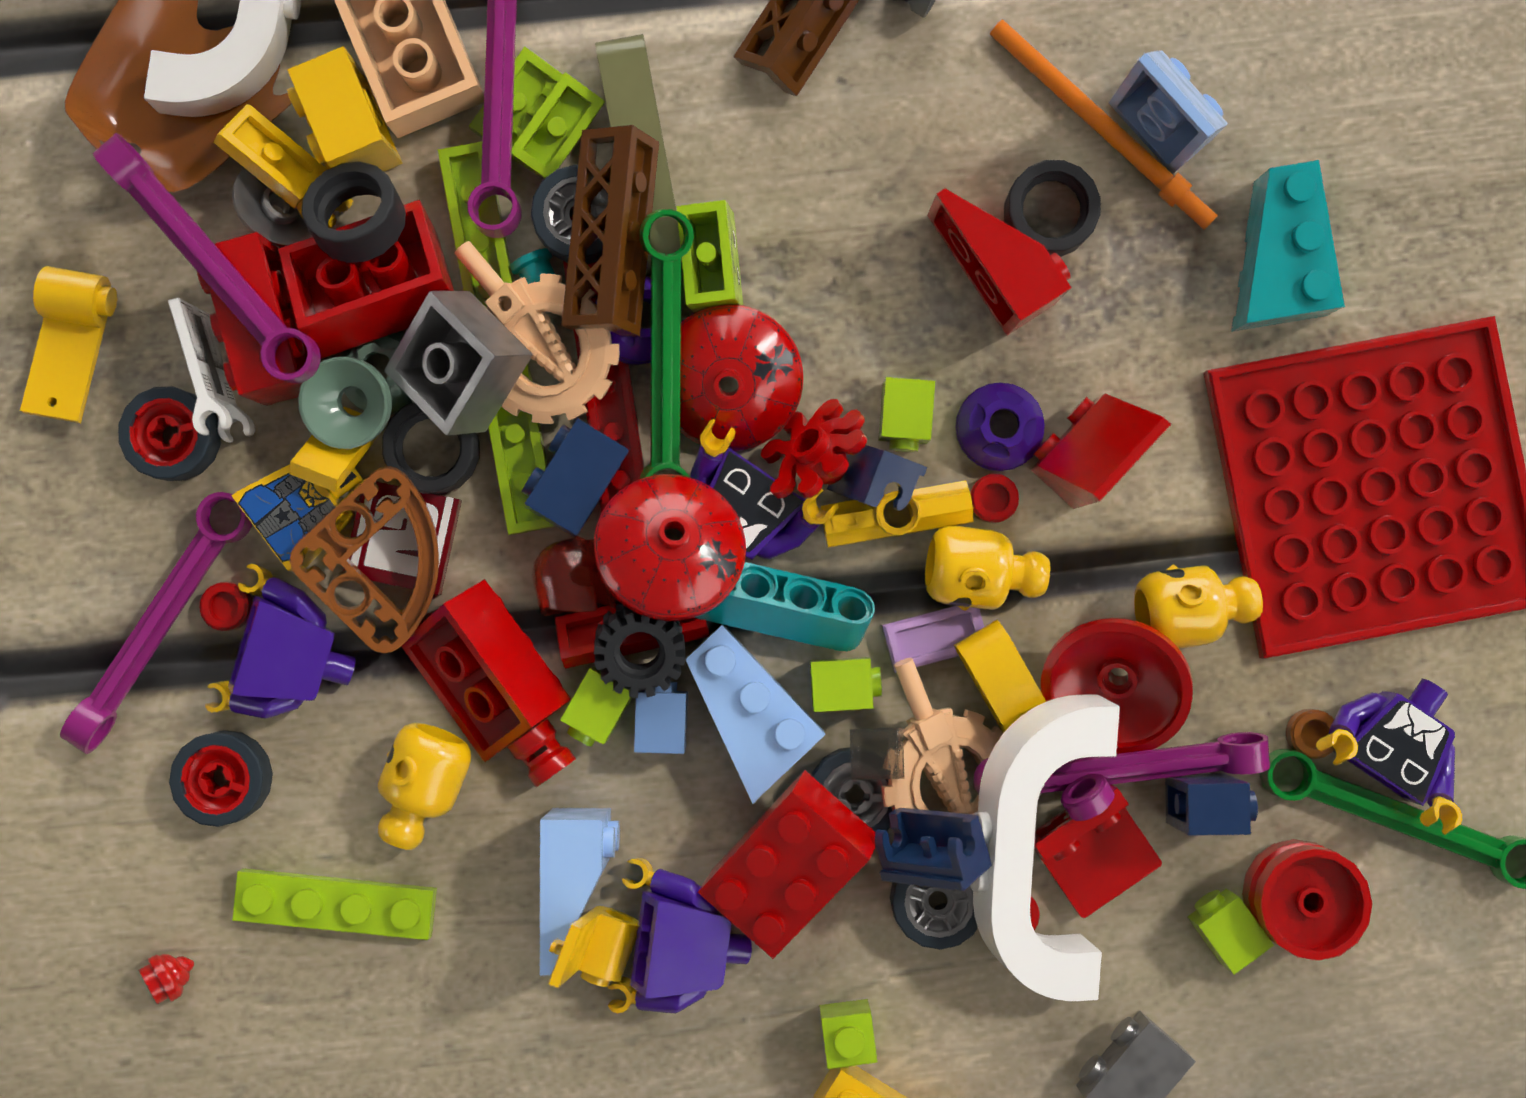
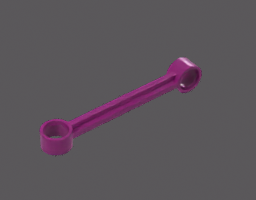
M488 0L481 184L472 191L469 197L468 212L477 229L484 235L492 238H502L510 235L517 229L522 218L520 203L511 189L517 0ZM493 195H501L508 198L512 203L509 217L505 221L496 225H488L480 221L478 210L485 199Z
M115 133L92 154L101 167L135 199L262 346L261 360L267 372L288 383H302L309 380L317 372L321 360L320 350L315 341L296 329L287 328L155 177L154 171L144 158L118 133ZM289 338H298L306 345L307 360L299 371L290 374L282 373L275 362L276 350L283 341Z
M216 492L208 495L201 501L196 512V522L199 530L91 695L74 708L63 724L60 738L85 754L94 751L107 737L117 719L116 710L225 544L243 539L251 530L253 524L238 504L240 522L233 532L219 535L211 527V510L217 503L223 500L236 503L231 496L233 494Z
M1237 732L1222 735L1217 739V742L1120 753L1109 757L1074 759L1063 764L1051 774L1042 787L1040 794L1064 791L1070 783L1087 774H1101L1106 778L1109 785L1216 771L1239 775L1261 773L1270 768L1268 736L1254 732ZM988 758L978 765L974 773L973 783L978 795Z

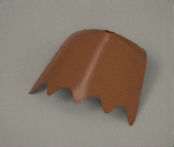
M118 0L75 74L65 99V112L96 150L101 146L99 141L106 142L115 133H118L128 143L138 145L141 148L140 155L152 168L155 177L169 192H177L188 189L200 182L230 158L226 152L213 142L217 134L247 104L254 107L270 122L292 104L288 93L282 95H275L273 93V87L280 69L279 64L271 79L260 91L230 110L198 117L158 113L144 99L151 50L186 55L206 52L219 45L229 35L234 26L221 30L203 28L197 20L198 0Z

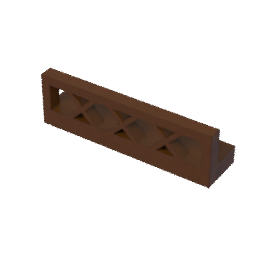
M770 0L733 57L743 66L766 73L785 93L798 96L859 0H799L795 8L786 13L783 11L792 0ZM774 36V40L764 56L756 54L763 42Z
M634 125L582 130L561 325L568 329L604 328L622 337L640 336L648 254L640 243L639 229L644 218L653 210L659 141ZM614 142L613 156L600 170L596 165L597 146L602 143ZM604 188L608 193V204L595 219L591 214L592 200ZM599 237L603 242L602 256L590 268L585 262L586 251ZM593 286L598 292L596 314L580 315L581 299Z

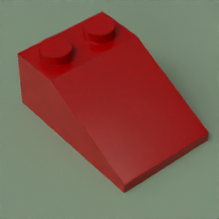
M946 188L936 193L927 216L1007 336L1054 306L1072 288L1067 281L1071 278L1070 272L1058 254L1053 253L1050 255L1043 244Z
M1106 393L1096 398L1093 402L1088 397H1085L1067 416V419L1072 423L1068 430L1060 438L1055 433H1052L1034 452L1033 455L1039 461L1032 467L1031 471L1072 509L1100 502L1168 429L1171 423L1163 416Z

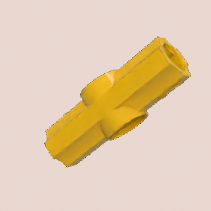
M963 480L914 489L912 497L907 504L909 520L901 528L890 526L883 516L885 505L890 501H894L898 491L884 494L876 508L856 500L838 502L836 513L823 523L827 548L888 537H899L905 534L939 529L945 526L973 523V505L967 481ZM835 503L821 505L820 509L828 511Z

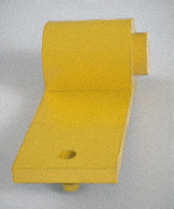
M45 266L38 273L33 290L34 306L38 314L43 317V322L20 411L30 415L81 423L107 318L112 316L116 309L117 291L111 287L108 277Z
M596 906L571 924L565 941L556 939L552 942L549 952L559 955L548 984L559 988L578 970L581 971L580 977L583 980L597 986L607 987L609 981H620L636 941L639 920L626 913L604 906Z

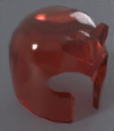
M580 536L566 538L547 545L539 552L533 562L532 580L540 613L543 616L562 614L569 611H596V603L616 608V598L607 589L597 570L594 558V538L587 540Z

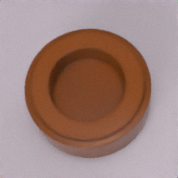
M1304 709L1295 713L1286 726L1288 745L1293 751L1303 753L1310 759H1320L1328 756L1334 751V747L1319 751L1316 743L1319 739L1329 735V729L1334 718L1328 713L1316 709Z

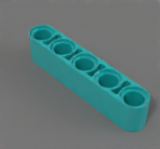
M745 562L740 578L729 596L714 609L694 618L847 652L856 649L860 645L874 615L875 606L867 593L855 587Z

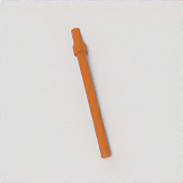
M1002 19L990 32V35L1161 190L1158 195L1169 206L1173 207L1176 204L1203 230L1215 220L1218 215L1190 190L1193 185L1179 172L1174 176L1007 22Z

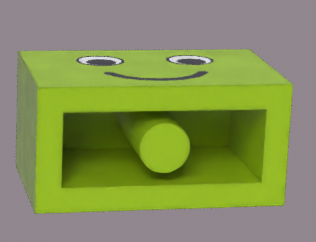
M718 200L676 206L677 211L689 219L694 232V239L690 250L681 257L686 305L693 313L717 305H743L735 218L727 201ZM678 222L679 239L681 246L684 235L682 227Z

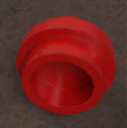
M156 954L148 958L149 964L138 971L156 1004L168 998L170 1002H173L181 997L184 990L183 986L189 981L194 961L184 956L175 958L169 954H162L160 956Z

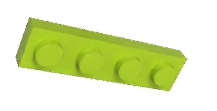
M243 868L237 871L232 921L429 940L433 932L437 888Z

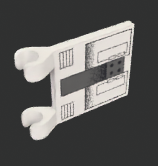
M180 298L168 300L197 395L192 419L195 430L202 435H209L206 419L210 414L217 413L219 416L218 434L224 441L233 442L230 427L236 421H241L243 432L246 436H253L255 425L252 419L237 406L233 390L226 380L223 368L224 360L218 340L212 330L210 314Z

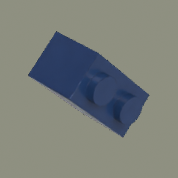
M578 418L571 429L564 424L561 426L548 447V450L555 454L545 471L536 467L521 491L529 496L524 504L526 509L574 538L580 533L629 452V449Z
M1200 773L1165 778L1167 824L1189 836L1251 835V821H1256L1258 802L1255 792L1250 791V783L1224 773Z

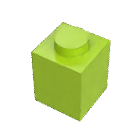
M886 377L884 379L878 441H889V450L918 452L919 444H928L931 441L935 381Z
M869 657L810 660L812 709L814 712L874 709L873 697H882L880 667L871 668V659Z
M595 666L589 668L560 721L570 726L566 733L590 747L593 746L595 741L604 745L609 740L632 697H629V689L624 688L621 694L613 691V682L610 681L608 684H605L601 679V670H596Z
M1227 888L1222 892L1219 890L1211 891L1201 897L1194 905L1196 911L1187 916L1220 964L1233 975L1275 946L1241 898Z
M868 999L819 1005L827 1069L878 1063Z

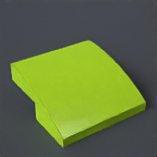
M525 46L515 59L512 159L545 179L561 167L580 140L582 130H587L605 104V100L568 73L562 74ZM484 104L469 124V129L481 138H483Z

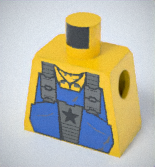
M289 464L238 490L231 496L287 571H293L291 569L290 556L295 544L343 499L341 496L359 484L362 478L354 468L339 489L334 492L290 475ZM352 510L344 511L337 517L336 527L339 532L353 519L354 513ZM308 547L303 548L302 551L305 554V559L302 563L303 567L306 568L323 549L319 547L317 550L312 551Z

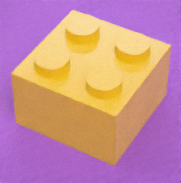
M344 46L287 69L294 87L287 89L288 96L300 118L305 117L313 133L306 135V138L319 164L324 162L328 170L343 163L363 162L375 165L383 172L403 164L366 75Z

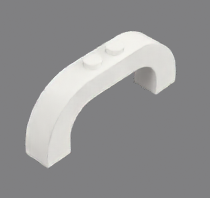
M240 0L238 15L233 29L216 47L206 52L190 55L151 50L144 99L158 113L187 117L218 114L247 101L264 87L282 61L289 39L291 20L298 18L301 0Z
M1098 694L1071 695L1055 698L1032 708L1019 717L1000 737L987 760L980 783L978 812L974 813V815L979 816L992 864L986 872L970 885L973 890L975 920L981 937L991 953L1022 984L1043 996L1064 1001L1098 1000L1102 952L1081 934L1042 935L1036 933L1033 929L1030 918L1036 809L1042 787L1051 774L1063 764L1084 757L1116 756L1120 706Z

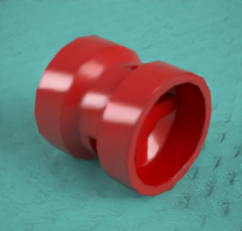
M549 719L507 747L516 760H521L526 764L529 769L528 777L536 788L576 760L569 747L561 746L556 739L557 730ZM543 746H546L547 750L536 757L534 753Z

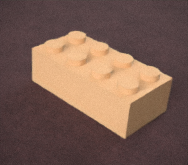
M334 0L384 121L397 138L484 103V92L445 0Z

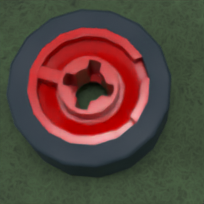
M173 386L153 387L139 393L125 407L118 424V443L125 459L138 472L165 481H186L202 474L215 461L221 446V437L217 429L219 421L217 415L212 413L207 417L206 427L209 430V435H202L195 430L192 421L197 395ZM171 425L178 428V433L173 434L169 444L164 440L163 432Z
M222 730L195 737L180 749L171 765L169 785L174 802L185 816L201 825L220 827L241 821L262 806L271 790L273 772L269 756L258 741L242 732ZM220 768H223L222 773L225 779L230 781V784L223 787L217 785L214 780V774Z

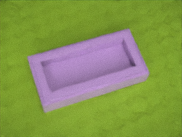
M952 606L881 626L893 671L896 673L894 664L906 658H913L915 666L919 667L959 656L954 644L984 627L979 608L969 607L967 611H964L958 606Z

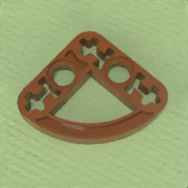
M379 467L371 472L298 540L291 551V569L368 647L376 652H393L410 638L421 623L432 601L437 583L439 567L438 540L427 504L416 486L404 472L395 467ZM379 478L386 482L391 481L393 478L397 479L400 482L397 487V494L400 497L396 501L389 497L384 498L375 507L376 511L383 514L378 520L374 519L373 514L366 505L355 500L362 493L367 502H369L379 490L378 485L375 483ZM404 508L416 536L418 570L411 595L401 611L349 558ZM347 510L360 513L366 523L363 533L352 538L340 534L336 527V519L339 514ZM308 547L310 550L315 551L321 547L326 552L322 561L332 572L337 564H340L345 570L336 574L329 582L328 587L323 588L318 582L323 581L326 574L315 565L309 569L303 567L302 563L305 559V554L302 551L303 548ZM343 581H356L364 589V599L357 606L346 607L337 601L335 589ZM373 599L381 604L373 610V613L381 621L387 622L392 618L397 622L394 626L396 637L392 640L386 635L380 639L374 637L376 625L367 615L362 623L355 619V617L363 614L368 609Z

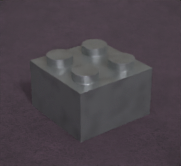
M429 291L384 371L446 436L486 432L533 354L470 291Z

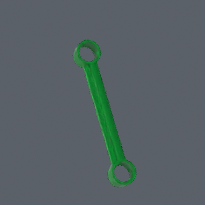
M659 209L648 214L642 221L639 229L640 243L645 252L651 256L650 463L641 472L639 480L653 476L656 472L667 468L674 469L681 476L689 477L687 472L680 466L681 257L690 250L694 239V232L689 219L681 212L672 209ZM665 216L677 220L682 227L684 235L679 249L667 255L655 251L648 239L652 224L657 219Z
M1278 749L1269 753L1270 768L1260 773V780L1264 788L1272 795L1289 801H1297L1305 797L1487 865L1494 876L1500 881L1517 888L1526 889V875L1521 878H1512L1507 873L1505 866L1506 857L1510 850L1521 844L1526 845V838L1509 835L1499 839L1462 824L1444 835L1442 834L1443 824L1440 818L1429 827L1424 826L1420 822V816L1425 810L1319 771L1312 760L1303 753L1290 749ZM1294 756L1303 767L1302 782L1292 791H1281L1274 783L1273 770L1281 759Z

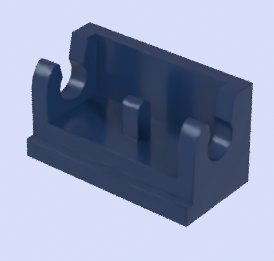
M865 445V448L857 454H846L849 463L846 474L834 485H828L827 490L876 508L884 496L885 487L889 483L895 482L899 491L894 499L893 508L900 511L909 503L919 476L924 477L927 467L888 451Z
M898 808L889 814L891 828L894 832L892 845H890L889 835L886 830L877 829L875 832V845L882 866L880 871L882 881L964 891L992 866L978 815Z

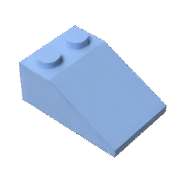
M1160 50L1147 52L1138 59L1109 101V104L1164 166L1174 174L1214 139L1228 123L1223 119V111L1220 105L1207 94L1202 95L1190 82L1191 77L1186 67L1175 58L1169 59Z
M552 808L540 820V976L551 975L559 955L549 952L552 942L556 939L565 941L571 924L581 918L609 859L614 858L615 851L619 850L620 826L619 821H611V808Z

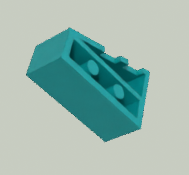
M1319 160L1269 168L1253 183L1245 242H1247L1243 270L1239 275L1238 287H1240L1231 332L1324 317L1345 307Z

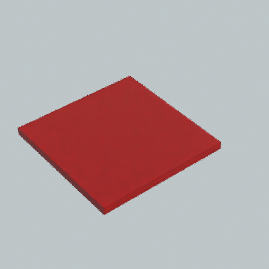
M1495 316L1221 367L1203 372L1243 576L1255 580L1262 594V613L1256 620L1252 621L1259 658L1276 657L1526 609V467Z

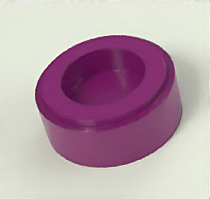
M1087 774L1076 779L1066 787L1061 796V804L1071 819L1084 821L1102 813L1113 801L1114 791L1103 775Z

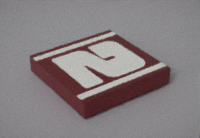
M376 481L375 483L379 487L377 494L367 502L364 494L361 493L359 502L366 505L373 514L374 519L378 520L383 514L376 511L375 507L387 497L393 501L398 500L400 497L397 494L398 486ZM420 493L427 504L436 530L439 567L434 594L441 595L462 500L437 494ZM402 508L349 559L371 581L413 590L418 570V546L411 521L405 509ZM357 511L351 538L362 534L366 527L365 519Z

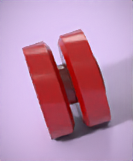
M1291 839L1273 843L1259 853L1245 873L1242 890L1244 904L1270 940L1299 958L1320 961L1341 956L1359 942L1370 923L1373 902L1368 881L1353 862L1315 842Z

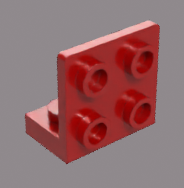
M1110 785L1114 791V799L1099 815L1088 820L1075 821L1064 810L1035 830V852L1078 915L1082 918L1088 917L1162 865L1161 859L1125 808L1129 803L1114 785Z

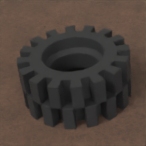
M622 603L617 604L616 612L612 614L608 611L603 616V624H598L596 629L594 663L596 670H601V679L605 684L612 681L613 691L619 694L622 693L624 688L629 689V697L638 698V690H646L647 697L655 696V688L658 686L661 687L663 692L670 688V679L674 678L677 680L681 675V665H685L686 658L684 634H682V626L679 620L665 621L649 618L626 608ZM644 632L653 636L660 647L657 656L645 664H634L626 660L621 654L620 645L628 635Z

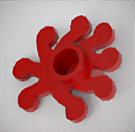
M830 399L824 402L809 421H807L802 412H795L789 423L783 428L787 434H791V440L773 439L764 445L761 450V456L768 464L775 463L781 457L784 458L780 465L779 477L770 486L771 493L778 499L791 495L796 486V473L801 479L798 491L804 498H811L817 495L823 485H834L840 481L849 467L846 454L854 455L861 452L867 443L866 435L860 430L865 422L861 412L857 409L851 410L843 418H840L844 409L838 399Z

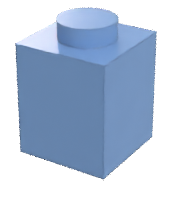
M670 681L671 687L664 692L660 686L656 687L655 696L647 697L646 690H638L635 707L634 752L685 753L688 691H677V682Z

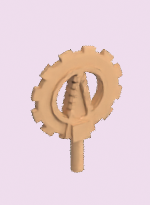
M470 241L463 243L455 251V255L490 296L485 301L487 304L486 308L533 354L532 360H535L548 373L554 375V378L561 381L556 385L544 386L532 382L521 373L501 407L514 416H518L520 410L532 414L531 422L540 424H554L553 416L566 414L569 421L588 412L585 404L594 396L598 399L604 397L612 384L610 380L606 379L610 365H618L619 344H612L610 331L604 328L575 329L579 337L581 350L576 367L575 363L572 362L570 354L567 353L564 343L561 342L559 334L556 333L553 323L550 322L548 314H546V312H551L560 316L563 315L566 285L561 283L562 275L540 274V282L530 284L527 283L524 277L512 283H504ZM591 289L581 299L580 315L596 314L597 305L591 300L595 292Z
M913 658L900 660L894 664L914 717L906 720L908 726L901 732L905 739L897 751L890 748L884 769L890 770L888 785L881 786L884 807L891 806L892 810L898 808L928 810L922 801L919 787L921 772L923 771L928 780L931 781L933 788L937 790L938 796L942 798L944 805L948 807L947 810L949 812L974 815L975 812H978L979 795L976 796L973 803L970 802L972 798L970 791H968L970 787L969 782L966 780L968 777L966 770H964L966 766L964 759H962L963 751L960 747L971 753L979 765L983 760L989 758L994 746L1004 733L997 726L990 730L983 725L985 716L977 712L965 709L962 717L953 715L952 708L932 709Z

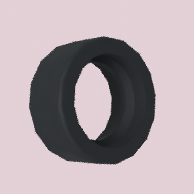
M1044 160L1029 166L1014 181L1004 203V222L1043 244L1050 255L1056 253L1060 257L1074 252L1094 232L1101 215V197L1094 180L1081 167L1065 160ZM1045 181H1057L1067 185L1076 194L1080 203V217L1076 226L1068 234L1058 238L1044 237L1035 233L1028 226L1023 215V203L1027 193L1034 186Z
M363 162L337 165L324 171L315 179L303 197L302 217L307 229L319 248L335 260L347 263L364 262L384 254L397 242L405 227L406 210L390 177L375 165ZM362 195L380 197L381 203L376 213L366 223L348 230L338 231L328 228V221L332 213L344 201Z
M414 402L402 407L387 424L382 436V457L386 466L395 467L404 472L420 493L443 495L460 488L473 475L480 459V440L477 433L457 435L460 441V454L455 465L448 472L439 476L420 475L411 469L403 455V441L407 432L416 423L430 419Z

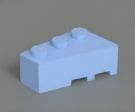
M721 625L686 659L688 667L753 804L826 734L816 721L724 625Z

